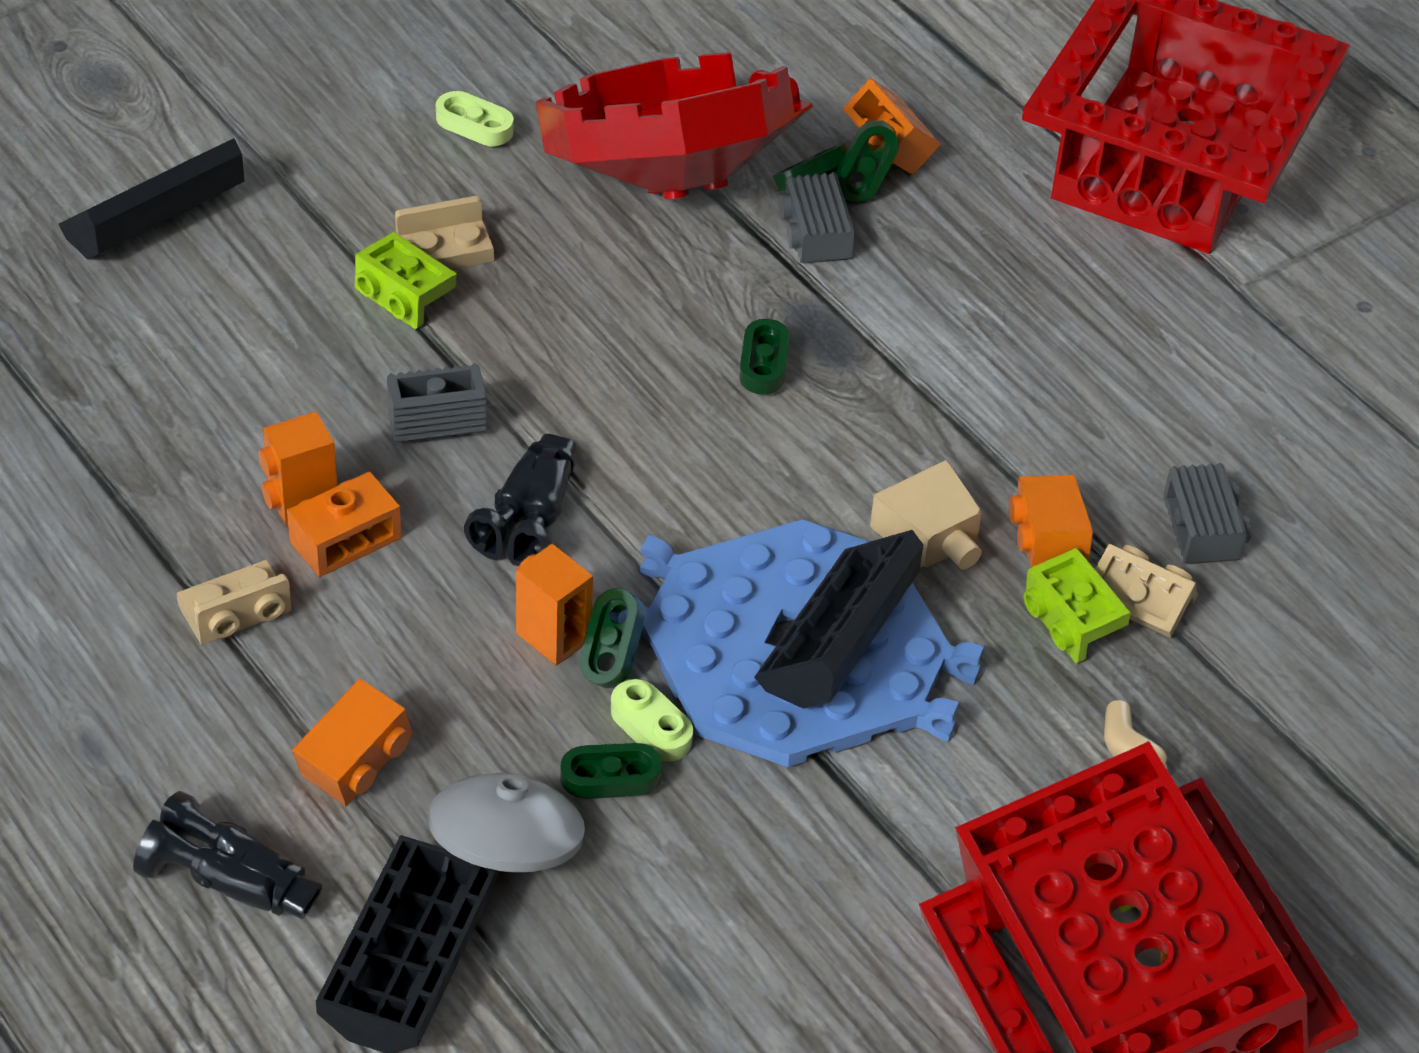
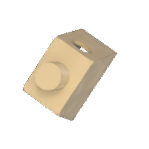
M946 460L874 494L870 527L883 538L913 530L923 543L920 567L928 568L949 557L961 570L972 567L982 554V550L975 543L978 539L981 521L980 508Z

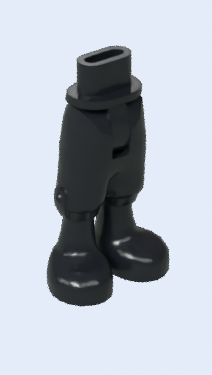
M544 434L540 441L533 442L529 446L525 454L514 466L503 487L495 493L494 506L496 511L491 508H479L468 515L464 524V533L474 549L488 559L498 560L503 554L508 541V558L512 565L519 567L528 556L536 555L552 544L550 533L546 528L551 526L556 521L558 515L562 513L560 504L567 488L570 473L575 466L573 454L576 450V444L572 440L553 434ZM522 516H525V520H522L518 524H516L510 535L514 523L517 522L518 519Z
M177 791L164 803L160 814V822L153 819L148 825L138 845L133 863L134 872L144 878H154L164 870L168 863L184 866L190 869L192 878L202 887L211 888L238 902L258 909L271 910L277 916L286 911L300 919L305 918L322 890L321 883L304 876V867L295 864L271 846L252 836L244 827L231 822L215 823L199 810V803L195 797L183 791ZM188 835L207 843L211 849L203 846L199 847L185 838Z

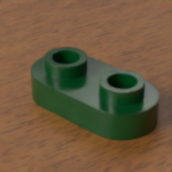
M881 120L869 121L859 128L836 172L844 199L853 203L865 202L871 199L879 189L899 148L896 131L889 123ZM875 135L884 138L883 142L876 146L871 145L868 141ZM854 172H861L865 175L858 182H854L849 178Z
M845 143L821 151L772 175L778 191L786 190V180L790 176L796 178L800 175L804 178L807 174L811 177L816 173L818 175L824 173L830 175L832 172L836 174L847 152Z
M758 319L751 322L745 329L739 380L741 385L752 393L770 394L779 390L784 383L789 347V330L783 323L773 319Z
M609 589L598 597L593 606L580 655V669L584 677L603 688L616 687L629 676L645 620L643 603L637 596L625 589ZM627 610L626 620L618 624L619 614ZM611 657H615L614 666L611 670L606 671V662Z
M642 743L578 746L566 752L560 764V781L563 788L569 794L578 798L646 795L659 786L662 778V758L653 747Z

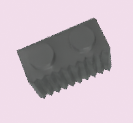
M832 172L830 175L824 173L819 176L816 173L812 177L807 174L804 178L800 175L796 178L792 176L787 178L785 194L779 195V213L782 220L788 219V245L790 249L798 251L800 263L852 258L855 231L837 174Z
M475 363L471 366L464 364L461 368L455 365L452 369L446 366L443 370L437 367L434 371L427 369L425 372L418 370L416 373L411 371L406 374L399 372L397 375L390 373L387 376L388 412L394 442H420L425 438L447 435L462 437L469 435L471 432L487 431L486 392L479 365Z
M1210 463L1207 466L1201 464L1196 467L1192 464L1188 468L1185 465L1180 468L1176 466L1170 468L1164 491V501H1166V508H1168L1172 528H1174L1177 542H1179L1183 563L1240 560L1244 543H1249L1251 538V525L1249 517L1247 515H1240L1238 510L1239 488L1235 480H1228L1224 465L1221 463L1215 466Z

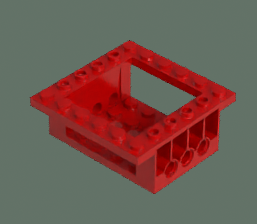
M1094 0L1023 108V121L1061 134L1050 199L1210 254L1242 196L1264 204L1266 203L1344 64L1350 44L1329 35H1321L1297 27L1290 22L1278 21L1257 14L1250 9H1242L1217 0ZM1137 15L1128 68L1106 103L1102 104L1098 101L1081 97L1132 16ZM1182 121H1191V122H1194V123H1193V124H1187V123H1184V122H1182Z
M1150 741L955 827L966 883L919 903L920 912L995 1053H1054L989 934L1005 927L1010 932L1076 1053H1322L1358 1036V1025L1203 778L1200 777L1177 787ZM1126 905L1134 906L1142 912L1141 916L1131 923L1117 922L1111 916L1117 908ZM1151 948L1159 949L1168 956L1165 962L1156 967H1147L1137 961V957L1142 951Z

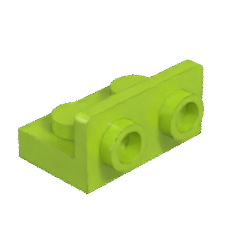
M395 232L390 233L355 254V288L363 296L370 298L389 311L394 317L402 320L414 329L423 326L424 307L456 288L457 273Z
M1077 548L1028 569L1026 590L1023 593L1027 610L1033 617L1040 618L1050 631L1051 638L1057 648L1061 651L1065 650L1076 664L1086 660L1088 643L1129 625L1131 612Z

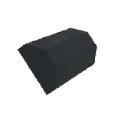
M235 138L58 223L66 240L86 259H89L245 182L242 152Z
M913 530L850 547L842 552L754 676L765 692L803 709L832 701L920 572L923 543Z
M400 835L316 999V1013L347 1041L383 1053H395L419 1046L498 881L499 871L466 862L442 847Z

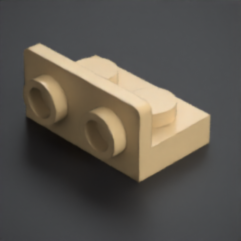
M479 196L406 208L395 212L396 233L449 269L494 262V247L482 221V202Z
M1108 544L1095 569L1096 572L1131 612L1130 620L1171 638L1188 604H1194L1198 597L1196 583L1191 581L1192 576L1174 565L1168 564L1166 568H1162L1149 562L1148 555L1135 547L1124 545L1120 549L1112 544Z
M267 559L177 592L178 606L201 645L219 638L228 637L237 631L264 621L273 620L280 615L291 612L289 581L285 574L276 576Z

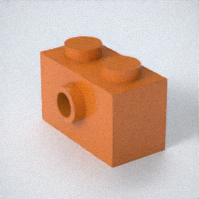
M872 78L867 80L843 108L845 113L859 128L873 120L889 123L895 129L899 143L897 155L892 163L912 175L917 172L941 145L897 94ZM875 135L868 142L876 146L880 145L884 138Z
M317 411L263 428L264 448L260 449L258 454L262 469L267 476V481L261 483L262 492L269 509L277 508L285 525H288L287 509L298 505L306 499H311L337 487L335 442Z
M370 471L352 480L344 481L335 488L311 499H306L298 505L287 509L290 543L319 578L401 539L400 506Z
M1075 475L1019 477L1017 495L1010 496L1009 516L1012 524H1018V548L1020 552H1026L1030 567L1032 568L1074 548H1077L1089 562L1093 530Z
M550 544L538 554L528 556L516 568V634L557 666L583 647L593 609V575L554 544Z
M359 678L292 749V753L303 777L347 806L357 795L365 793L372 786L377 773L391 758L398 757L406 749L413 732L405 708Z

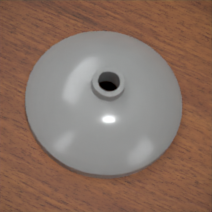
M512 773L480 774L454 782L435 796L430 806L428 818L429 828L433 837L448 852L471 864L505 872L541 871L567 862L581 848L585 831L584 820L580 812L565 795L545 783Z

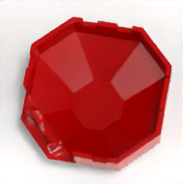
M729 52L702 54L698 56L700 67L681 69L679 57H667L589 74L580 78L581 92L578 93L577 84H568L554 92L556 104L552 103L551 97H544L536 101L545 153L648 190V193L663 192L664 199L685 197L689 195L688 189L703 186L705 190H712L728 186L727 178L739 170L808 112L813 105L811 102L800 100L798 84L795 79L789 77L787 66H781L772 72L757 70L751 74L748 84L736 86L732 54Z

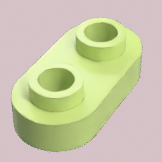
M462 91L447 92L436 101V121L446 130L489 147L505 144L513 137V115L501 106Z
M632 679L624 681L615 687L611 695V716L636 743L653 747L660 754L662 761L665 762L679 760L690 752L693 741V725L691 721L653 684L644 680ZM663 728H672L674 730L665 731Z

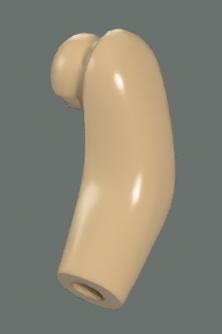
M1121 700L1110 702L1106 707L1104 740L1109 753L1114 757L1150 741L1167 769V756L1162 747L1133 729L1129 704Z

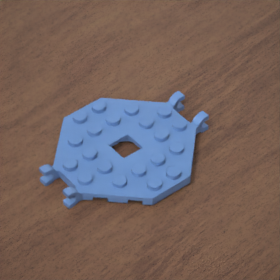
M802 519L680 555L673 553V550L665 541L651 535L647 536L641 547V555L646 557L640 566V574L655 578H665L650 607L644 606L645 620L641 635L648 648L652 647L660 662V671L674 697L679 698L687 717L693 725L694 735L786 767L806 762L807 755L829 748L835 753L871 742L872 735L893 728L898 733L919 728L928 731L939 739L949 741L955 728L956 721L953 719L958 710L959 702L946 698H935L928 702L942 672L954 675L957 679L974 685L980 673L981 665H979V661L983 655L984 646L971 642H963L956 647L950 645L915 586L911 583L832 701L803 709L765 692L754 678L776 647L767 644L777 623L796 619L845 549L870 541ZM627 610L619 614L618 624L626 620Z

